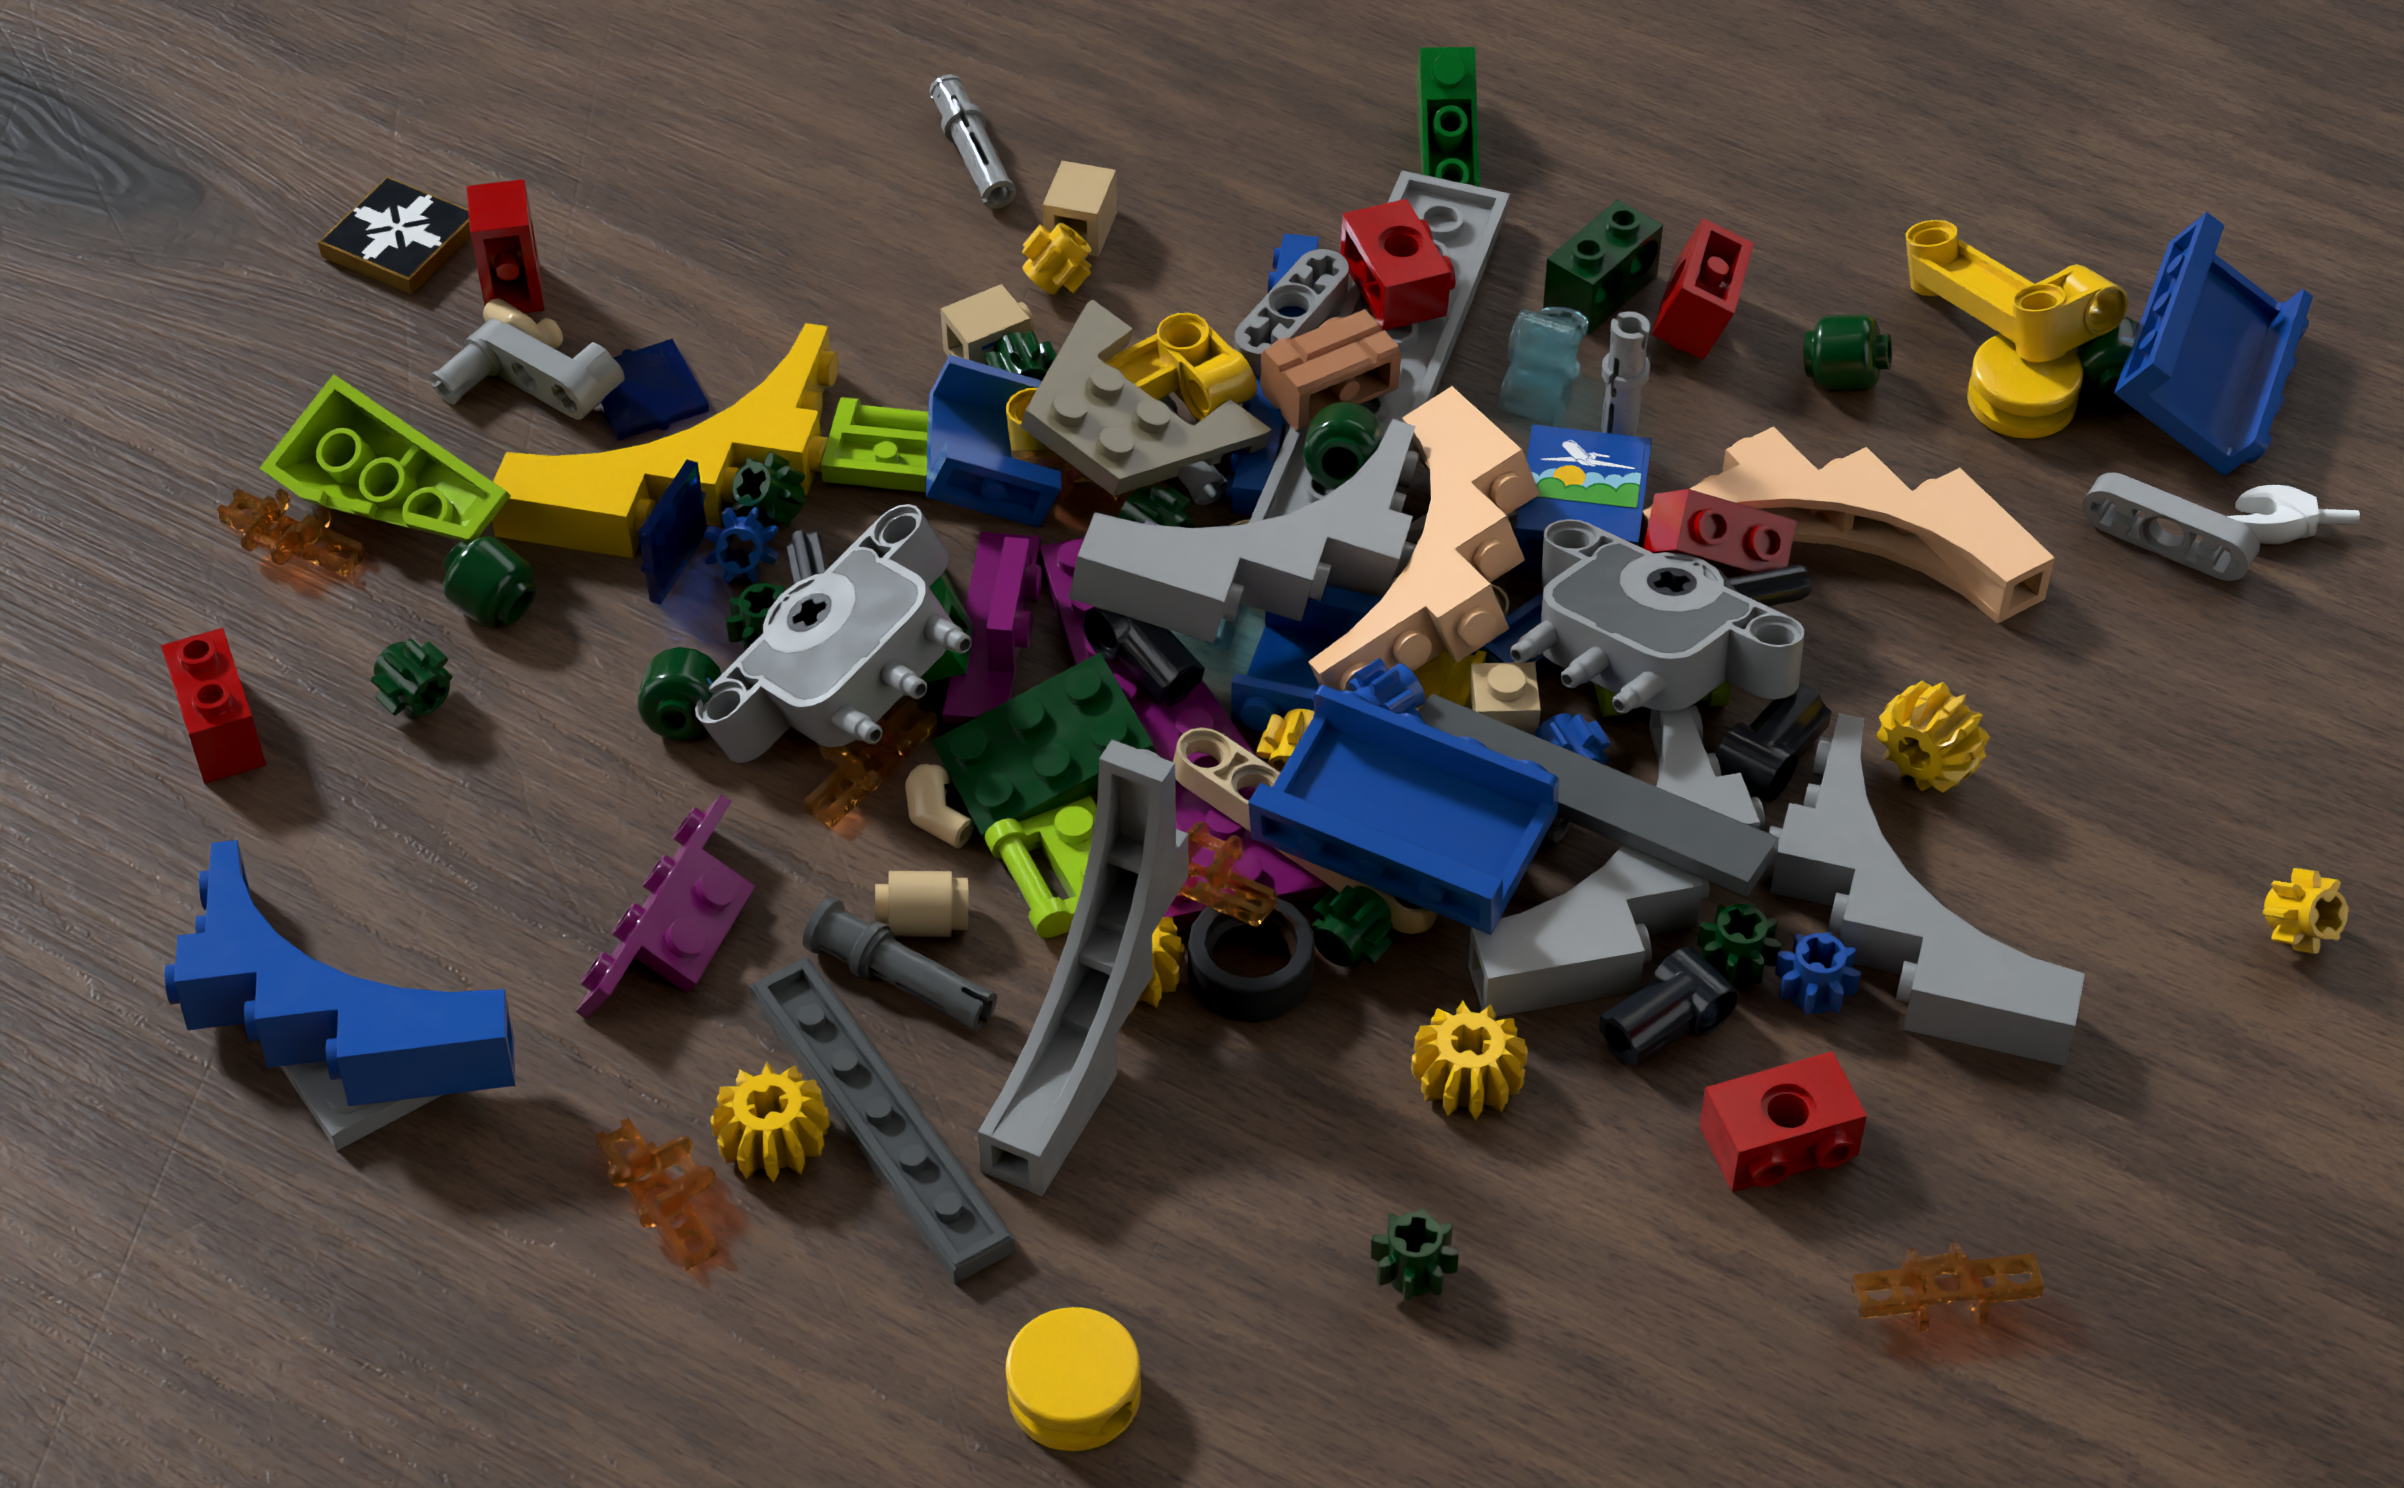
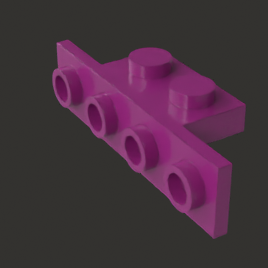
M993 532L980 533L965 604V610L975 627L967 673L960 676H950L942 713L943 723L965 724L1011 699L1021 648H1029L1031 642L1033 615L1032 611H1029L1030 601L1038 602L1040 596L1042 573L1041 565L1037 564L1040 554L1041 536Z
M721 794L704 813L694 807L676 830L672 839L681 845L673 858L664 854L659 859L642 884V887L651 892L642 907L635 902L632 903L612 931L611 935L620 940L614 952L610 956L602 951L580 982V985L589 990L576 1010V1013L587 1019L611 995L634 957L685 993L698 982L756 887L702 849L732 802Z

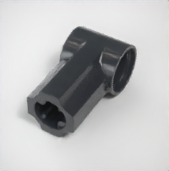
M1095 606L1085 611L1083 615L1084 632L1095 653L1101 652L1104 659L1108 661L1118 657L1159 703L1165 702L1169 707L1185 700L1189 693L1201 683L1205 667L1170 630Z
M1801 683L1794 694L1786 698L1774 699L1749 726L1740 722L1732 727L1715 754L1720 765L1721 776L1741 773L1748 792L1768 803L1778 798L1791 780L1798 759L1829 726L1832 711L1826 707L1820 693Z
M1691 946L1683 947L1673 952L1660 964L1653 974L1650 984L1600 1015L1599 1030L1607 1042L1609 1051L1623 1065L1632 1063L1638 1066L1691 1030L1699 1036L1707 1035L1716 1030L1731 1016L1737 1007L1740 993Z

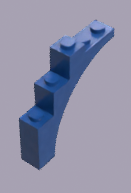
M238 840L211 843L209 870L199 872V893L202 907L206 910V915L196 916V933L177 935L176 961L174 964L165 965L164 976L168 1001L170 1005L180 1004L187 1030L245 1024L248 1040L250 1042L260 1041L267 1068L327 1061L330 1079H342L348 1107L515 1086V1038L505 989L446 992L400 988L354 977L312 959L277 934L254 906Z

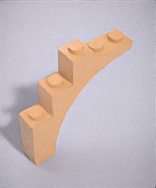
M1453 386L1402 417L1404 423L1415 426L1412 442L1417 453H1420L1419 458L1422 464L1430 473L1431 501L1424 530L1407 566L1381 601L1348 633L1308 661L1319 685H1325L1338 691L1347 690L1354 692L1349 684V681L1356 677L1354 673L1378 658L1382 659L1388 670L1402 663L1412 672L1444 651L1456 662H1459L1510 629L1490 583L1525 561L1507 515L1540 495L1523 450Z
M1773 426L1751 438H1743L1732 447L1726 449L1723 472L1719 475L1708 476L1698 485L1689 488L1796 520L1793 541L1830 544L1879 555L1920 571L1963 595L1997 624L2046 598L2055 557L1961 468L1937 479H1928L1912 491L1867 447L1844 458H1836L1818 470ZM1652 505L1642 512L1638 545L1641 548L1644 546Z

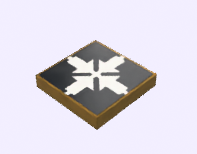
M386 176L318 241L320 254L325 259L412 295L471 237L469 212L467 208Z

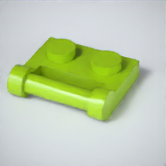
M841 397L821 462L822 481L926 492L928 411L861 405L860 399Z
M1091 796L1020 822L1011 818L1002 819L989 827L985 833L984 839L995 858L1003 859L1030 907L1029 921L1037 935L1041 938L1056 937L1070 930L1082 889L1093 837L1097 806ZM1041 847L1066 891L1068 899L1062 900L1059 897H1053L1028 851Z

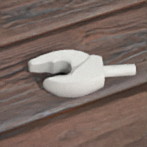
M2284 485L2258 486L2246 491L2237 499L2235 506L2238 511L2251 513L2252 515L2227 516L2248 526L2256 534L2259 543L2283 544L2298 538L2314 536L2318 524L2358 525L2360 520L2359 510L2318 509L2316 496Z

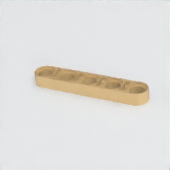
M1207 728L1191 729L1183 733L1177 742L1173 759L1175 763V779L1182 786L1250 832L1249 801L1244 799L1238 790L1249 786L1258 787L1260 782L1272 787L1280 775L1279 771L1224 734ZM1196 752L1207 753L1213 756L1219 762V765L1211 768L1199 767L1193 764L1187 756ZM1276 849L1338 892H1341L1346 885L1352 888L1364 886L1376 892L1387 903L1391 911L1390 922L1393 923L1392 928L1397 931L1409 934L1422 933L1431 928L1436 921L1438 914L1425 908H1407L1401 905L1393 895Z

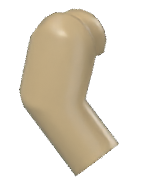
M499 298L492 299L484 307L483 317L485 322L495 318L505 324L508 323L554 349L560 347L563 342L562 332L557 323L552 319L544 318L536 324L533 319Z
M936 764L918 765L910 772L905 782L908 813L911 822L955 848L963 847L971 837L974 822L946 806L945 795L947 794V789H945L944 784L951 782L948 772L942 766Z

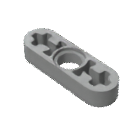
M1317 249L1305 253L1237 327L1235 331V349L1247 360L1254 375H1261L1262 351L1268 349L1281 338L1293 339L1317 329L1345 298L1348 292L1349 265L1344 256L1327 249ZM1312 279L1316 281L1314 290H1312ZM1286 306H1297L1307 312L1298 317H1286L1277 311ZM1269 332L1271 333V344L1267 343L1269 341Z
M2105 473L2098 477L2082 502L2085 517L2097 529L2220 580L2235 581L2242 578L2247 573L2260 550V543L2256 534L2245 524L2123 474ZM2141 512L2145 513L2143 518L2139 517ZM2157 518H2167L2174 521L2181 527L2184 535H2174L2167 532L2159 525ZM2198 535L2203 537L2201 541L2196 540ZM2225 547L2231 550L2230 553L2225 550Z

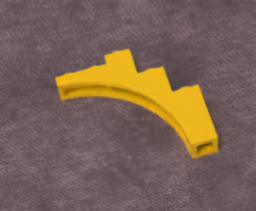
M805 323L788 355L760 385L730 408L690 429L647 444L602 453L549 456L506 452L493 482L506 490L511 496L492 520L495 537L634 559L643 535H651L655 526L656 516L683 521L689 520L691 522L692 496L700 502L698 510L697 507H694L695 505L698 506V502L695 504L693 499V512L694 510L698 512L697 514L696 512L695 514L693 513L694 522L699 523L700 520L702 524L721 526L724 510L729 507L730 503L734 504L737 501L733 495V481L737 472L746 465V459L748 458L764 464L770 452L789 460L790 467L805 474L806 478L800 484L803 487L804 494L807 495L815 473L821 472V462L828 441V437L821 436L822 394L826 386L832 387L834 385L839 366L838 353L831 351L828 326Z

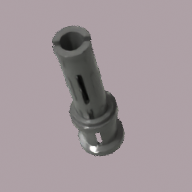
M830 896L823 900L815 909L806 925L803 934V946L808 951L815 954L824 951L848 964L850 973L858 978L871 979L876 976L933 1008L957 1019L973 1031L977 1032L984 1027V1022L978 1018L981 1017L988 1022L995 1009L997 993L987 990L935 961L895 941L894 933L889 926L879 921L870 924L845 911L844 902Z

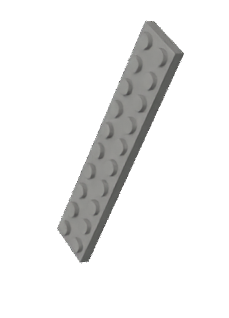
M1401 170L1388 203L1408 199L1420 220L1425 219L1428 222L1433 236V243L1441 256H1448L1452 262L1456 285L1449 292L1447 316L1385 330L1399 345L1401 352L1399 388L1360 404L1376 415L1383 427L1384 435L1392 419L1404 422L1402 417L1434 398L1509 211L1510 193ZM1353 281L1338 317L1344 318L1365 309L1375 319ZM1290 426L1249 523L1285 515L1318 501L1333 491L1323 487L1314 480L1305 467L1303 447L1309 426L1297 431ZM1412 439L1408 449L1410 451H1412L1414 447ZM1326 583V586L1354 591L1335 584Z

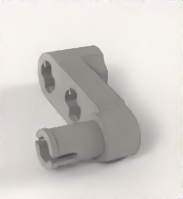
M495 318L489 319L465 339V348L438 371H434L429 377L430 381L434 382L431 385L437 394L453 405L458 403L463 395L487 375H498L512 385L577 420L583 419L603 401L606 395L625 380L621 366L604 347L592 342L572 359L508 323L505 324Z

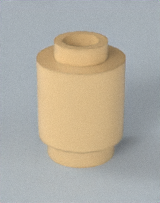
M889 871L888 884H875V922L888 923L895 937H951V930H968V878H952V871Z

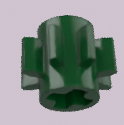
M1029 330L1027 333L1012 332L1004 335L996 342L993 351L986 352L985 358L989 366L1042 381L1056 358V353L1050 341L1039 344L1034 331Z
M771 452L766 457L764 464L748 458L746 459V465L737 472L734 478L733 495L737 501L731 508L734 512L747 517L750 511L756 507L759 508L757 521L764 528L771 526L773 520L789 527L791 519L796 517L802 506L806 504L807 500L804 499V490L800 484L806 476L804 473L790 467L789 460Z
M1155 484L1152 490L1148 487L1137 489L1125 501L1119 515L1120 519L1142 524L1185 528L1195 527L1192 517L1185 513L1192 501L1170 485L1165 489L1159 484Z
M769 583L753 584L746 588L739 598H730L731 616L725 619L729 642L743 641L745 652L763 634V624L768 610L778 597L785 592V586H776Z
M412 638L407 639L406 642L391 644L381 652L374 664V676L371 677V682L380 689L375 699L394 716L402 710L412 719L416 718L417 715L432 713L444 703L450 691L449 681L452 680L453 676L443 668L448 658L430 641L421 647Z
M1346 885L1340 893L1330 888L1311 909L1315 916L1318 917L1311 926V929L1314 931L1315 946L1327 960L1338 966L1348 967L1353 965V967H1358L1364 959L1374 965L1393 943L1386 935L1393 927V923L1390 922L1391 911L1383 898L1367 887L1355 886L1352 888Z
M1751 903L1734 904L1728 907L1722 904L1718 905L1715 924L1701 922L1697 945L1703 948L1702 957L1731 984H1744L1750 981L1756 984L1761 983L1764 965L1776 966L1782 943L1775 939L1778 921L1775 918L1766 919L1765 915L1759 909L1753 907Z
M1420 1208L1418 1212L1406 1213L1400 1217L1393 1213L1389 1214L1387 1236L1381 1234L1372 1235L1370 1258L1379 1262L1377 1267V1283L1379 1286L1390 1283L1394 1289L1403 1294L1404 1300H1410L1412 1296L1423 1295L1430 1291L1437 1296L1442 1294L1443 1273L1452 1274L1458 1271L1459 1250L1451 1246L1453 1229L1451 1223L1440 1225L1433 1217L1427 1215L1426 1210Z

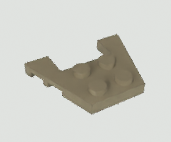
M1093 299L1086 304L1027 406L1021 423V428L1113 496L1176 477L1181 467L1204 461L1209 466L1220 463L1223 454L1245 448L1248 453L1259 451L1266 446L1272 430L1231 399L1196 425H1190L1170 411L1166 404L1155 400L1125 378L1118 369L1105 363L1128 346L1133 328Z

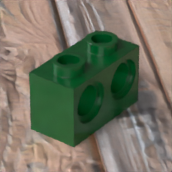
M1619 200L1613 202L1547 258L1543 310L1581 332L1590 335L1658 275L1663 224Z

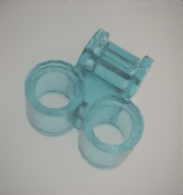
M1547 307L1538 312L1528 309L1520 311L1514 323L1508 344L1507 356L1511 360V365L1504 377L1499 395L1498 409L1500 412L1550 427L1559 426L1569 402L1572 383L1578 378L1581 365L1576 360L1580 342L1587 333L1589 321L1586 316L1576 310L1565 307Z

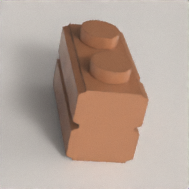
M1365 309L1344 318L1334 317L1325 321L1315 330L1293 339L1281 338L1268 349L1262 351L1260 382L1262 394L1276 410L1280 409L1283 418L1297 431L1310 426L1311 420L1317 413L1333 403L1352 402L1360 405L1399 388L1400 348L1385 330L1381 331L1380 325Z

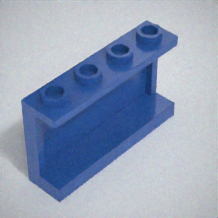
M2205 212L2168 243L2137 328L2133 347L2127 356L2114 394L2221 475L2226 476L2244 462L2252 464L2257 461L2271 443L2272 436L2269 434V430L2274 416L2279 412L2285 400L2281 393L2286 378L2291 374L2297 363L2294 353L2298 341L2309 326V320L2306 317L2313 296L2305 289H2302L2286 302L2280 303L2215 254L2225 225L2210 213Z
M1320 685L1314 695L1313 719L1274 785L1271 787L1260 782L1248 802L1251 839L1491 935L1558 813L1559 778L1536 762L1516 760L1495 752L1474 738L1467 736L1457 737L1428 726L1425 721L1415 715L1408 713L1397 714L1369 703L1363 696L1347 690L1338 691L1328 686Z

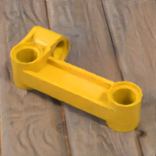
M1943 220L1923 221L1910 227L1906 232L1911 289L1915 293L1925 296L1939 295L2014 341L2016 353L2020 358L2027 361L2045 362L2060 358L2067 351L2098 336L2105 335L2118 327L2128 310L2129 300L2127 293L2120 286L2083 265L2075 264L2068 266L2061 272L2034 284L1958 239L1957 227L1953 223Z
M1177 313L1168 316L1160 322L1156 334L1126 348L1105 362L1107 365L1118 369L1125 378L1155 400L1174 392L1199 421L1203 420L1229 399L1240 405L1257 395L1256 378L1244 356L1236 349H1232L1208 325L1205 319L1192 313ZM1027 388L1011 396L1006 404L1011 454L1015 459L1047 467L1057 462L1061 456L1021 428L1025 410L1038 389Z

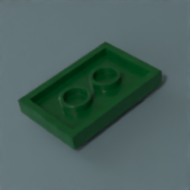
M1101 652L932 740L983 839L988 828L1002 819L1011 818L1020 822L1075 802L1098 790L1099 758L1111 740L1136 749H1146L1157 754L1152 741Z

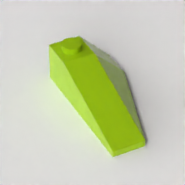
M335 374L332 375L259 467L266 475L307 503L468 543L479 538L511 496L506 490Z

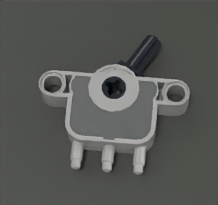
M905 504L888 510L830 567H828L821 535L816 531L806 534L802 529L792 533V542L788 544L787 552L794 585L783 592L768 610L763 624V634L709 686V691L713 693L711 699L704 705L702 700H699L695 707L696 717L731 761L743 763L758 758L790 727L826 747L844 746L855 740L875 744L882 737V729L875 723L903 695H909L914 699L925 695L927 684L920 677L946 650H954L962 654L970 649V636L964 633L960 627L953 624L929 588L945 571L950 557L948 550L917 506Z
M1572 519L1559 520L1549 524L1544 530L1541 588L1543 590L1541 623L1524 634L1519 639V642L1511 647L1510 653L1514 661L1524 663L1530 658H1536L1543 653L1550 661L1565 668L1561 673V681L1566 687L1575 688L1579 684L1587 683L1590 680L1616 693L1617 695L1612 700L1613 707L1622 714H1626L1640 706L1660 711L1684 709L1695 704L1724 681L1750 694L1766 699L1786 698L1794 694L1799 688L1804 628L1794 618L1768 606L1799 601L1811 594L1812 585L1805 566L1799 564L1726 578L1718 566H1712L1703 559L1681 553L1662 552L1654 554L1584 521Z

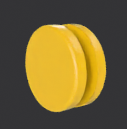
M1998 334L1985 341L1974 356L1967 391L1968 404L1972 413L1982 424L1999 434L2019 439L2047 437L2065 428L2074 417L2083 381V368L2080 359L2072 349L2060 358L2051 361H2027L2020 358L2016 353L2014 341L2002 334Z
M1069 1307L1056 1309L1030 1321L1015 1336L1006 1358L1008 1402L1018 1426L1036 1442L1062 1451L1090 1450L1114 1440L1130 1425L1137 1413L1141 1400L1140 1356L1134 1339L1117 1320L1105 1313L1088 1308Z

